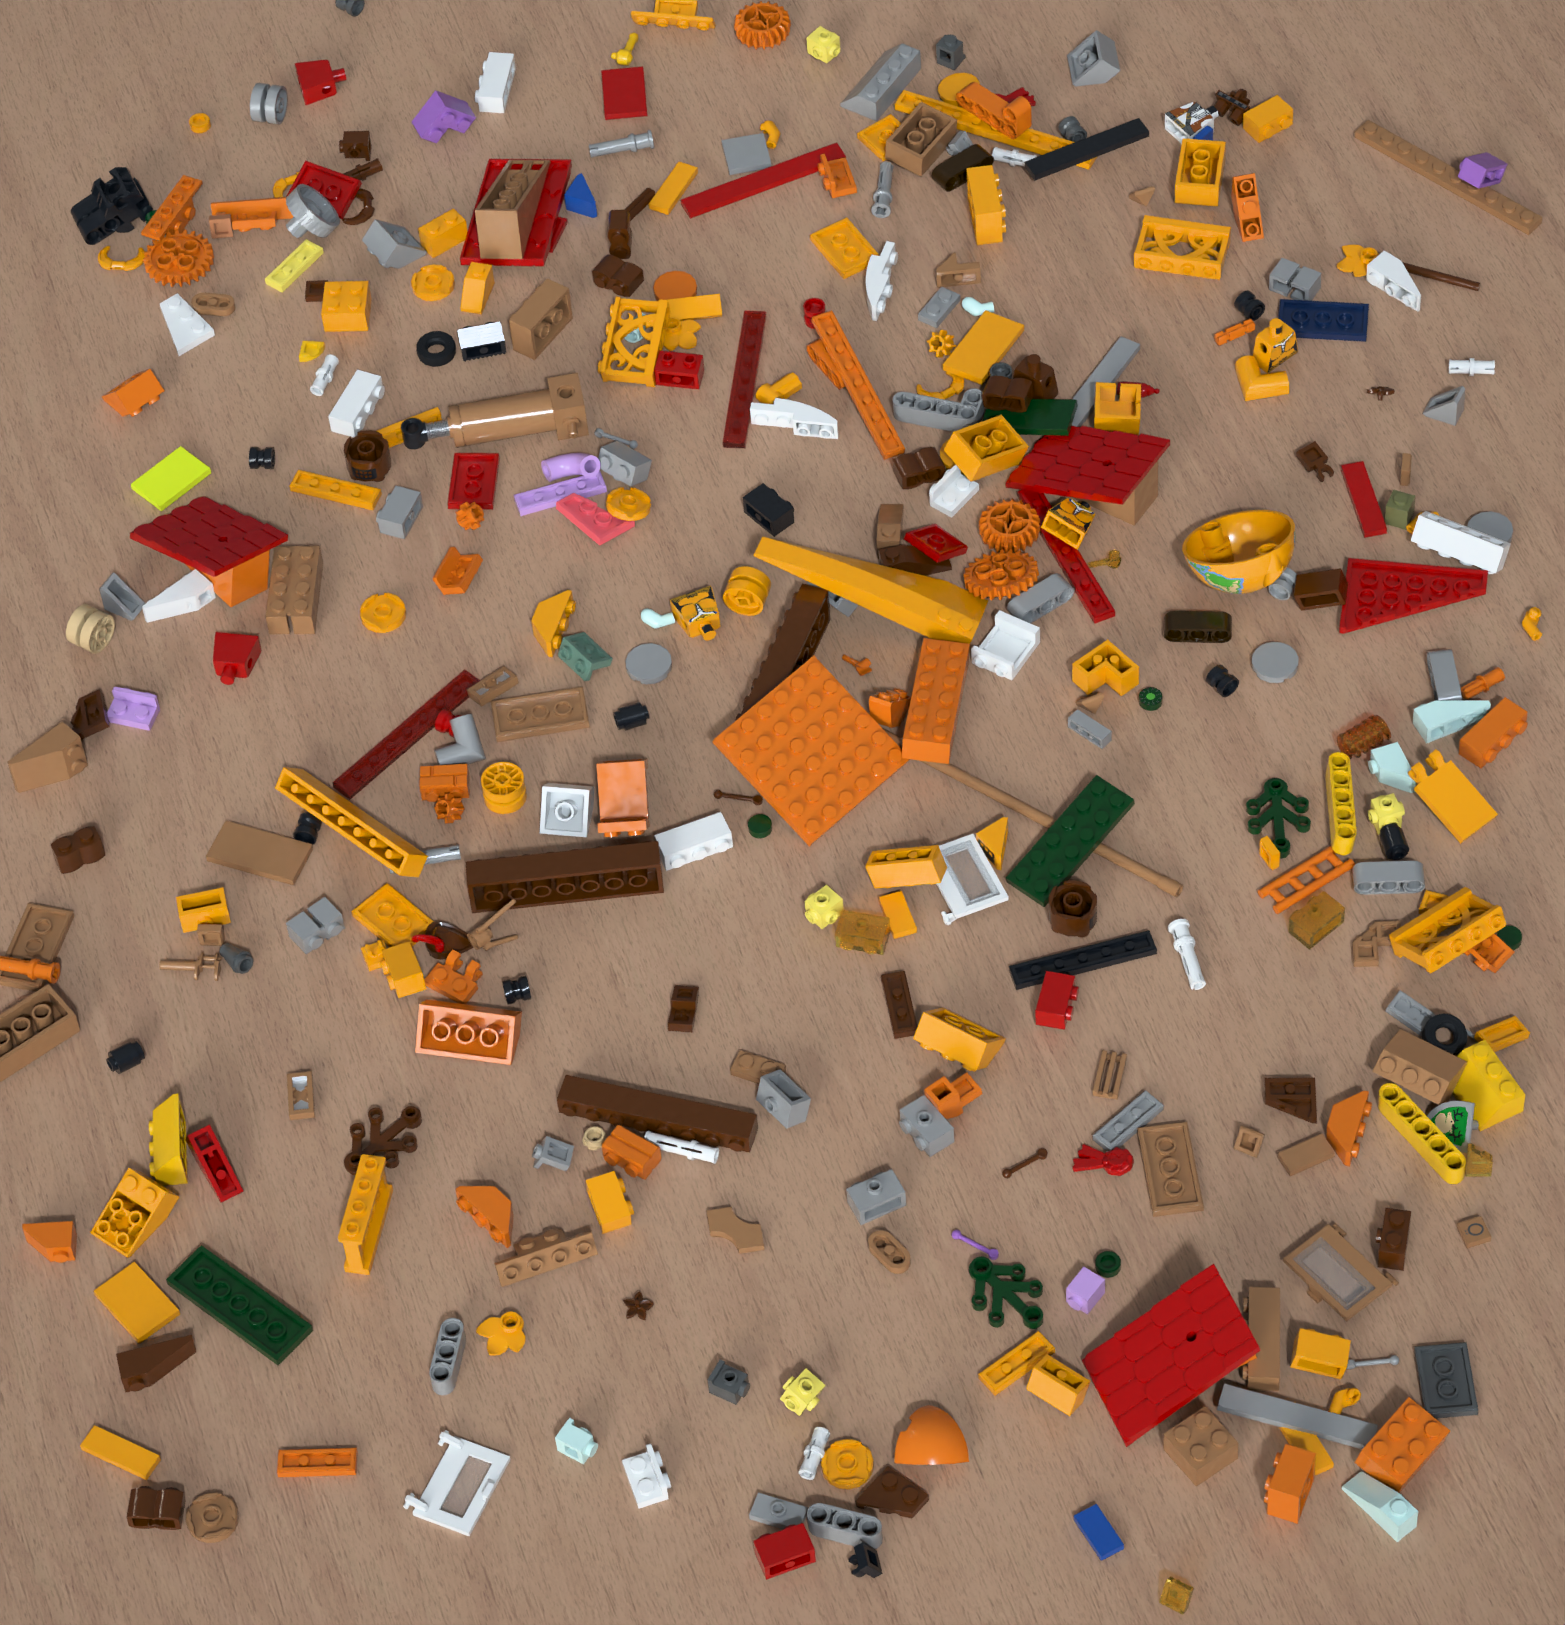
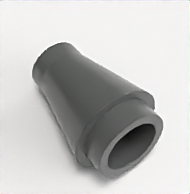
M229 943L221 946L219 950L220 955L224 957L235 973L244 974L252 968L253 958L249 952L232 946Z

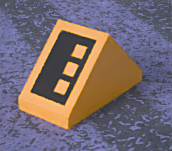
M1002 817L976 833V840L985 856L997 870H1002L1008 837V817Z

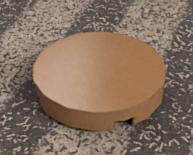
M217 1492L206 1493L197 1497L186 1512V1525L191 1535L198 1541L205 1543L220 1542L228 1538L235 1531L239 1522V1513L234 1501Z

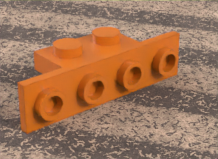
M183 175L141 231V235L161 241L165 234L167 237L168 231L171 235L175 234V230L182 234L185 226L195 216L196 210L192 197L203 184L202 180Z
M287 197L211 203L212 215H216L217 212L231 214L233 230L238 229L240 232L250 231L251 228L269 230L276 227L278 219H291L294 217L286 204Z

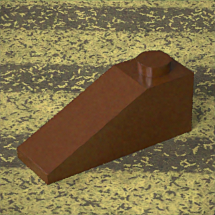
M897 545L879 549V565L924 576L952 570L949 559L937 563L914 546Z
M192 1335L117 1353L116 1357L125 1393L140 1391L143 1388L152 1386L195 1354L197 1351Z

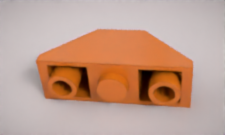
M1255 173L1234 176L1232 178L1231 198L1234 218L1242 241L1263 239L1264 234Z
M896 688L893 691L886 690V692L871 695L869 698L870 716L878 724L890 728L898 727L909 710L911 697L907 696V691Z
M1369 1091L1359 1092L1334 1104L1327 1124L1326 1139L1345 1166L1350 1167L1352 1158H1357L1360 1143H1357L1358 1137L1363 1138L1366 1123L1363 1120L1365 1116H1370L1372 1102H1368Z
M495 1186L457 1187L455 1190L458 1207L465 1213L468 1211L480 1228L485 1227L496 1243L501 1242L506 1248L510 1247L514 1218L511 1201Z

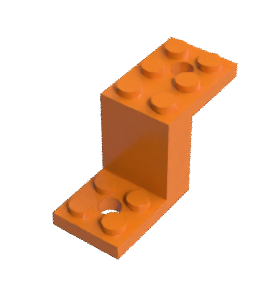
M648 758L601 761L597 763L600 822L597 823L598 833H604V837H616L624 831H628V836L643 835L645 830L650 827L646 776Z

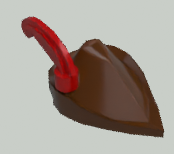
M433 922L427 927L425 935H414L411 939L412 942H425L430 956L439 960L447 959L452 949L462 954L474 948L468 940V933L445 922Z

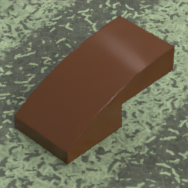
M674 986L668 1031L693 1032L699 987Z

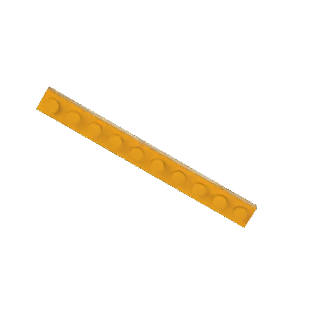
M903 90L895 102V110L911 114L920 102H923L957 119V129L1040 155L1075 143L1030 128L1016 139H1011L964 108ZM1097 157L1079 163L1076 166L1090 169Z

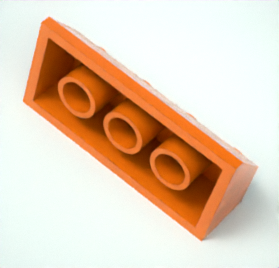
M426 999L419 1004L415 1053L512 1065L520 1037L522 1012Z

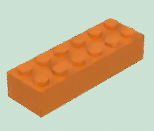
M923 638L903 735L902 758L949 764L969 665L970 644Z

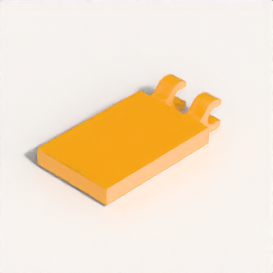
M1437 749L1431 752L1429 757L1425 759L1426 763L1435 771L1434 773L1427 776L1426 770L1420 762L1412 766L1408 772V775L1418 784L1415 786L1414 791L1460 844L1498 815L1451 760L1445 764L1443 756Z

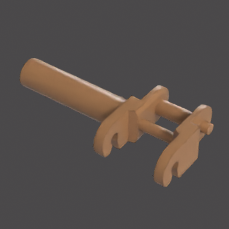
M201 952L196 961L160 960L159 967L160 970L194 971V980H198V976H200L203 968H214V980L218 981V976H220L221 957H219V953H216L215 956H205L204 952ZM204 961H214V964L204 965Z

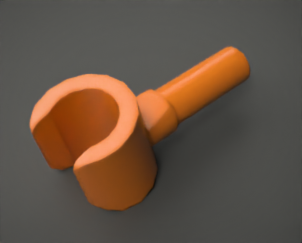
M843 655L842 660L852 664L860 676L872 671L869 667L871 662L868 658L859 662L847 655Z

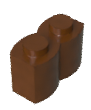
M611 210L608 222L610 255L620 259H629L631 256L632 230L630 228V214L627 210Z
M606 255L592 271L594 283L598 287L612 289L615 294L624 297H630L644 281L643 270L639 266L630 262H624L614 255Z
M992 376L989 378L982 393L983 405L990 410L1006 409L1011 412H1025L1034 395L1033 383L1025 378L1009 379L1004 376Z
M927 447L921 448L915 453L901 454L894 458L893 472L902 489H912L923 483H932L940 480L945 474V465L936 448Z
M95 826L82 828L73 835L61 837L51 844L55 862L62 874L74 872L82 867L83 864L95 863L105 856L102 840Z
M149 1486L131 1489L127 1511L128 1525L139 1529H181L186 1502L184 1492L173 1487L158 1491Z

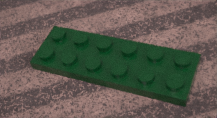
M1096 775L1006 877L1007 883L1045 907L1049 903V894L1055 886L1058 888L1064 885V882L1071 878L1134 806V799Z
M202 1245L166 1279L170 1287L276 1365L282 1363L313 1332L311 1324Z

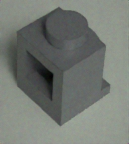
M944 35L936 44L937 64L955 71L966 58V55L963 54V42L958 40L955 35Z
M719 1360L707 1379L709 1393L737 1405L741 1397L744 1398L750 1389L748 1374L726 1365L723 1360Z

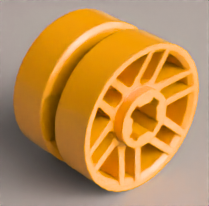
M748 566L737 567L731 573L723 594V601L729 609L738 614L747 616L757 615L763 610L771 589V581L765 573L756 568Z
M510 762L494 763L484 770L481 776V786L487 808L498 814H509L519 810L527 798L522 770Z

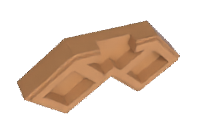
M1375 921L1368 931L1362 936L1357 937L1352 942L1354 967L1379 966L1378 946H1392L1389 934L1401 927L1400 921Z

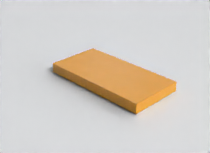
M985 310L943 363V370L982 385L989 377L992 365L999 363L1024 332V325Z

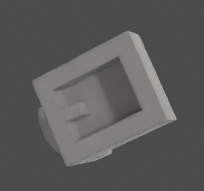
M546 1136L541 1144H536L533 1150L532 1157L535 1158L533 1167L539 1169L542 1163L567 1171L570 1167L574 1146Z

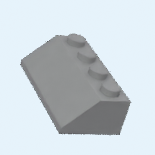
M902 43L885 51L841 102V107L877 121L921 70L920 50Z

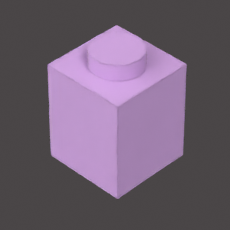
M1083 1267L1066 1288V1302L1074 1310H1081L1088 1315L1105 1294V1279Z

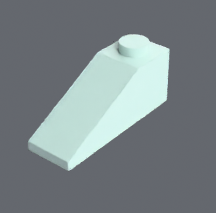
M1438 700L1421 704L1414 709L1413 725L1427 744L1477 724L1490 711L1491 703L1489 700Z
M1359 1472L1342 1486V1490L1396 1542L1400 1541L1417 1527L1418 1510L1400 1493L1366 1473Z

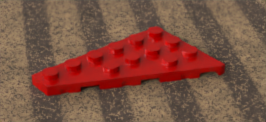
M1348 558L1346 580L1348 582L1346 604L1342 605L1339 633L1345 634L1485 595L1488 571Z

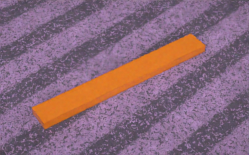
M831 310L812 317L811 322L883 459L886 460L905 453L903 443L833 311Z

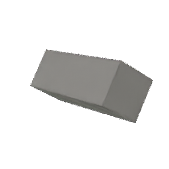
M1077 709L1068 717V727L1099 748L1103 749L1112 741L1111 730Z

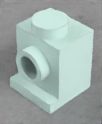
M571 1418L567 1420L555 1437L557 1451L581 1464H584L589 1457H593L598 1449V1443L594 1442L593 1435L583 1427H576L574 1420Z

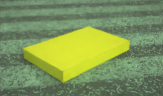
M180 446L131 483V488L157 509L163 511L210 475L211 469Z

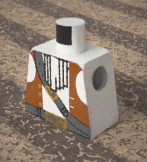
M1192 102L1165 113V130L1182 144L1183 138L1193 139L1206 126L1213 128L1214 132V119L1219 114L1214 106L1203 109L1197 102Z

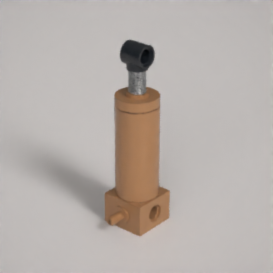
M578 373L547 378L548 389L448 406L450 416H447L445 422L444 420L437 421V423L435 421L434 424L433 422L430 424V422L425 423L417 418L406 419L401 424L404 445L408 449H419L428 442V439L440 438L441 436L444 437V435L445 437L450 436L454 438L456 448L550 431L557 432L558 441L587 436L589 432Z

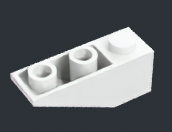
M1383 251L1367 265L1366 280L1373 286L1385 291L1389 296L1398 299L1407 307H1411L1417 312L1420 311L1421 294L1402 261Z
M194 569L142 606L145 621L148 623L201 609L216 598L213 583Z

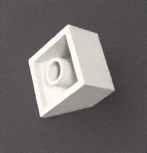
M547 783L542 786L540 834L587 837L593 813L594 787Z

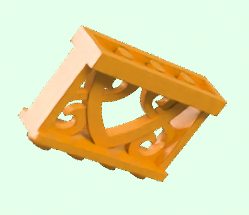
M1144 215L1142 229L1134 252V267L1220 280L1226 254L1230 246L1231 227ZM1147 237L1154 238V241L1146 242ZM1185 242L1189 243L1195 251L1179 256L1172 252L1168 246ZM1154 247L1150 251H1145L1147 248ZM1220 247L1219 253L1213 250V248ZM1207 254L1215 257L1216 261L1210 260V257Z
M616 296L615 303L610 306L611 322L606 325L607 341H604L602 344L603 360H600L598 363V373L601 374L603 382L646 384V387H655L654 369L659 351H663L670 317L668 300L659 299V302L624 299ZM628 310L635 311L638 318L634 319L630 313H628L629 318L626 320L622 319L621 316L624 311ZM642 312L654 313L642 316ZM646 325V329L652 327L653 330L647 333L644 331L643 326ZM639 328L642 337L651 342L650 344L640 346L631 355L621 341L629 333ZM642 352L648 353V356L643 358L641 357V355L639 356V354ZM616 360L620 362L617 368L622 367L626 362L628 363L623 370H613L611 368L612 362ZM634 367L643 372H632L630 370Z
M1464 887L1389 934L1394 955L1400 958L1404 956L1424 967L1427 972L1433 973L1504 928L1506 921L1501 906H1495L1472 894L1471 889ZM1462 923L1461 928L1450 935L1437 937L1439 933L1448 927Z
M362 1154L338 1234V1241L343 1243L346 1254L345 1272L370 1275L393 1193V1186L387 1184L385 1176V1157Z

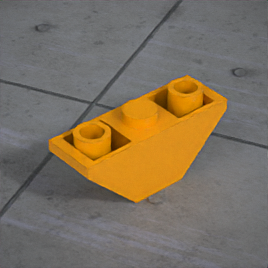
M566 590L539 602L532 617L533 635L548 657L553 658L556 649L560 648L563 631L566 632L568 629L570 614L575 612L576 601H573L571 590Z

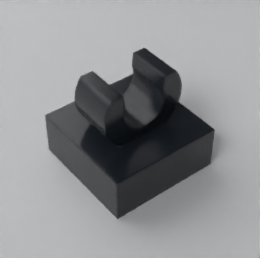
M863 1542L854 1547L856 1555H852L848 1560L853 1565L858 1564V1567L852 1570L851 1573L856 1577H862L867 1574L872 1578L883 1574L877 1550Z

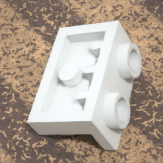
M955 464L945 472L944 476L937 483L931 486L929 490L930 506L952 518L979 491V484L975 481L970 482L966 476L961 474V470Z
M651 1444L646 1445L647 1452L622 1460L623 1468L638 1509L669 1499L667 1489L671 1488L670 1480L667 1473L662 1474L660 1467L663 1466L660 1453L659 1451L654 1452Z

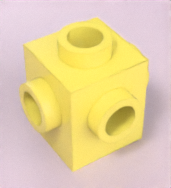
M819 26L807 37L808 54L816 59L828 63L840 53V37L834 32Z
M1394 793L1371 799L1368 817L1378 835L1381 834V828L1387 824L1395 823L1401 828L1402 816L1405 815V810L1402 802L1397 801Z
M825 885L816 893L810 894L805 900V916L810 923L816 924L823 929L827 925L836 922L838 917L844 913L843 899L829 886Z
M806 1368L797 1378L792 1376L782 1388L786 1391L780 1400L785 1403L789 1410L794 1411L800 1416L806 1409L809 1412L812 1411L819 1403L820 1399L817 1397L826 1385Z

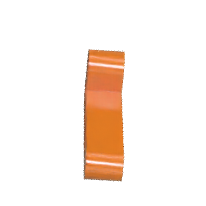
M977 82L970 83L956 94L957 102L962 108L1011 139H1016L1032 125L1031 105L1023 96H1019L1011 103H1008Z

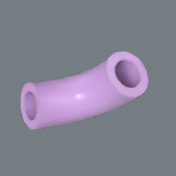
M586 453L563 454L541 462L543 474L549 482L573 475L594 477L598 474L601 467L600 461L596 456Z

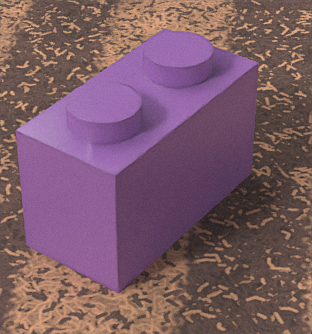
M1488 152L1468 156L1462 160L1459 166L1460 172L1458 177L1478 189L1499 184L1508 164Z

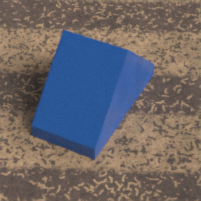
M578 174L564 194L566 210L595 218L597 217L595 199L583 174Z

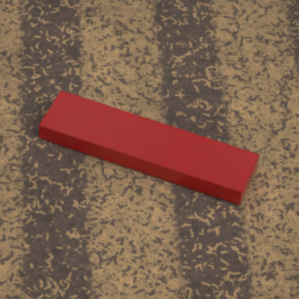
M1364 462L1341 465V472L1364 538L1387 534V527Z

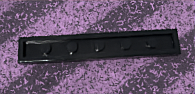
M1140 118L1028 160L1025 162V169L1036 181L1149 137V130Z
M1150 930L1011 965L1009 966V973L1015 989L1019 990L1042 984L1046 971L1077 975L1157 954V948Z

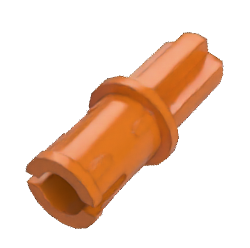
M1496 667L1483 676H1476V680L1461 687L1462 697L1469 700L1481 692H1488L1490 687L1504 681V672L1501 668Z

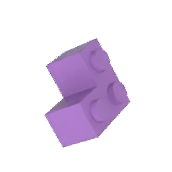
M435 90L412 120V124L421 138L437 144L448 128L465 133L476 119V116L466 101Z

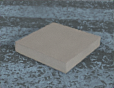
M764 133L721 140L729 175L771 167Z

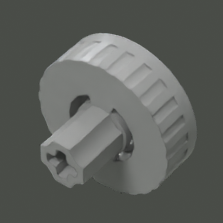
M299 184L287 196L286 204L294 217L286 224V227L293 236L299 238L307 231H310L312 234L324 238L340 224V218L335 208L314 188L305 184Z

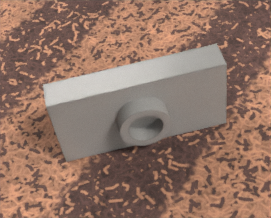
M1401 990L1385 1010V1012L1421 1037L1426 1022L1436 1015Z
M758 1493L749 1513V1519L784 1529L788 1525L804 1523L808 1507Z

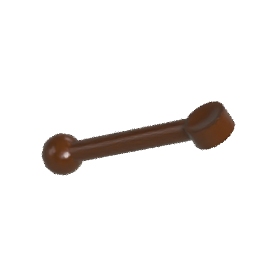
M716 790L713 794L716 799L723 797L753 802L755 805H761L763 802L760 795L749 797L722 793L721 790Z
M1041 1148L1035 1156L1011 1169H1004L1002 1172L1003 1177L1008 1179L1012 1176V1173L1038 1159H1046L1047 1150Z

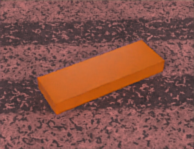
M357 1448L279 1450L277 1475L278 1477L356 1475L358 1451Z

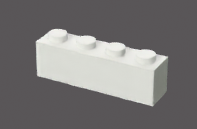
M1428 511L1418 516L1411 541L1417 543V546L1422 549L1436 550L1440 556L1446 558L1454 557L1459 559L1461 564L1480 567V570H1487L1488 574H1496L1503 569L1511 543Z

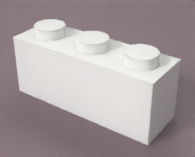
M489 52L487 61L484 60L483 75L479 77V90L475 92V102L479 105V112L505 113L516 71L514 54Z
M361 370L355 372L328 416L332 432L355 437L357 432L363 430L368 416L374 412L376 403L384 395L385 387L382 384L381 376Z
M721 812L654 835V840L659 843L660 858L666 871L679 868L695 860H701L718 852H724L733 847L732 833Z

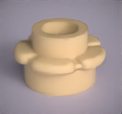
M590 1127L585 1131L582 1139L583 1144L590 1150H598L602 1148V1143L606 1140V1133L600 1127Z

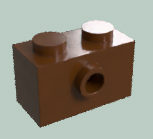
M1341 568L1296 575L1294 598L1301 611L1345 605L1348 582Z
M1385 1208L1383 1228H1377L1376 1243H1380L1378 1267L1404 1271L1411 1211Z

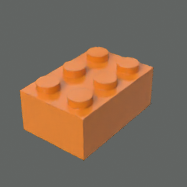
M1408 1397L1360 1451L1354 1463L1372 1478L1400 1493L1444 1443L1450 1430Z

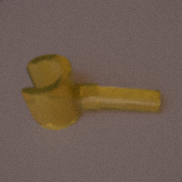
M1118 550L1110 551L1108 558L1089 562V568L1108 565L1114 569L1118 568L1121 563L1120 552Z

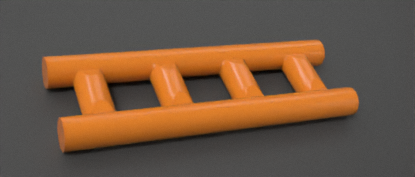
M1329 846L1262 887L1257 892L1262 899L1270 895L1277 902L1273 906V910L1276 914H1279L1352 869L1355 863L1352 859L1342 862L1332 850V847ZM1327 859L1335 868L1324 874L1317 865ZM1308 871L1316 880L1305 886L1297 877ZM1289 883L1296 892L1286 898L1278 889Z

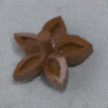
M1379 386L1367 389V393L1377 394L1378 400L1382 401L1383 395H1392L1395 393V390Z
M641 1292L635 1295L634 1300H623L624 1304L630 1308L627 1311V1319L637 1314L640 1319L646 1321V1310L651 1309L654 1305L650 1300H643Z

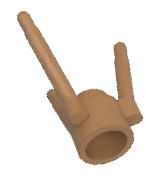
M512 899L481 926L467 934L470 944L476 950L483 947L487 951L494 946L518 939V935H513L490 942L493 935L488 928L516 903L515 899Z

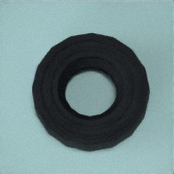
M432 331L426 333L417 342V356L425 365L432 367L443 366L453 360L456 354L455 341L452 336L445 332ZM433 345L444 346V350L439 353H430L428 348Z
M1443 1013L1433 1016L1426 1022L1422 1031V1040L1456 1056L1464 1049L1467 1043V1031L1460 1019L1451 1014ZM1437 1029H1449L1454 1036L1453 1042L1447 1045L1440 1043L1436 1038Z

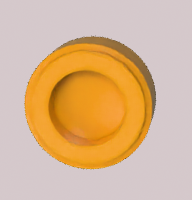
M197 113L191 116L189 119L191 131L194 133L208 131L211 127L209 116L204 113Z

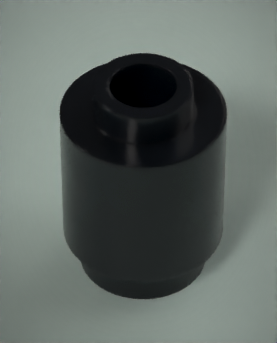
M640 702L618 708V711L613 712L618 730L624 729L626 731L646 725V719L650 718L646 705L642 706Z
M1395 823L1383 826L1380 830V840L1386 857L1391 860L1403 859L1409 852V846L1403 829Z
M137 1041L133 1043L128 1042L108 1052L109 1058L106 1059V1062L112 1072L116 1071L118 1074H121L139 1065L141 1060L145 1059V1055Z

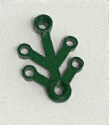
M1272 778L1265 782L1262 795L1257 799H1250L1246 803V812L1249 815H1257L1260 813L1261 807L1272 800V806L1259 818H1252L1248 821V832L1253 835L1261 833L1262 828L1273 819L1275 839L1272 842L1280 852V859H1283L1290 854L1291 846L1289 840L1285 838L1283 818L1293 824L1301 833H1306L1310 830L1311 821L1308 817H1299L1284 807L1282 799L1294 806L1295 811L1301 814L1308 811L1309 801L1305 797L1297 798L1291 794L1284 780Z
M982 1256L975 1258L970 1263L969 1274L971 1278L976 1280L975 1295L972 1297V1307L974 1310L983 1311L987 1307V1297L984 1295L986 1282L993 1288L992 1311L989 1313V1324L992 1327L998 1328L1004 1324V1314L1002 1312L1003 1298L1023 1317V1323L1029 1329H1037L1043 1324V1311L1037 1306L1028 1307L1013 1293H1028L1032 1298H1038L1043 1293V1285L1038 1280L1019 1282L1026 1277V1269L1022 1264H1014L1013 1266L993 1265L988 1258ZM979 1269H984V1270H986V1271H984V1272H979L978 1270H979ZM1015 1271H1021V1272H1022V1273L1019 1274V1275L1014 1274ZM997 1276H1010L1014 1281H1001ZM1038 1287L1039 1290L1033 1291L1031 1288ZM977 1300H982V1301H983L982 1304H977V1303H975V1302H976ZM993 1317H1000L1001 1319L998 1320V1321H995V1320H993L992 1318H993ZM1031 1318L1037 1319L1036 1321H1029Z

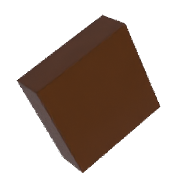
M328 280L306 281V302H322L324 285Z

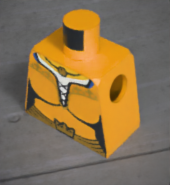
M1275 318L1269 322L1267 328L1257 334L1253 356L1256 358L1260 369L1268 374L1298 352L1295 331L1282 320Z
M1067 498L1048 510L1041 528L1078 550L1092 524L1095 513L1091 511V507L1087 502L1082 501L1078 503L1072 498Z
M711 585L670 599L671 612L674 619L689 637L693 638L702 635L703 639L708 641L716 636L715 630L720 627V618Z

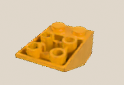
M128 1168L90 1233L127 1258H130L167 1219L179 1196L144 1173Z

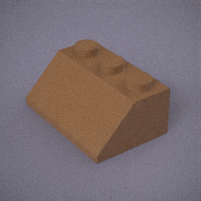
M1400 1029L1384 1047L1372 1072L1441 1105L1449 1101L1468 1062Z

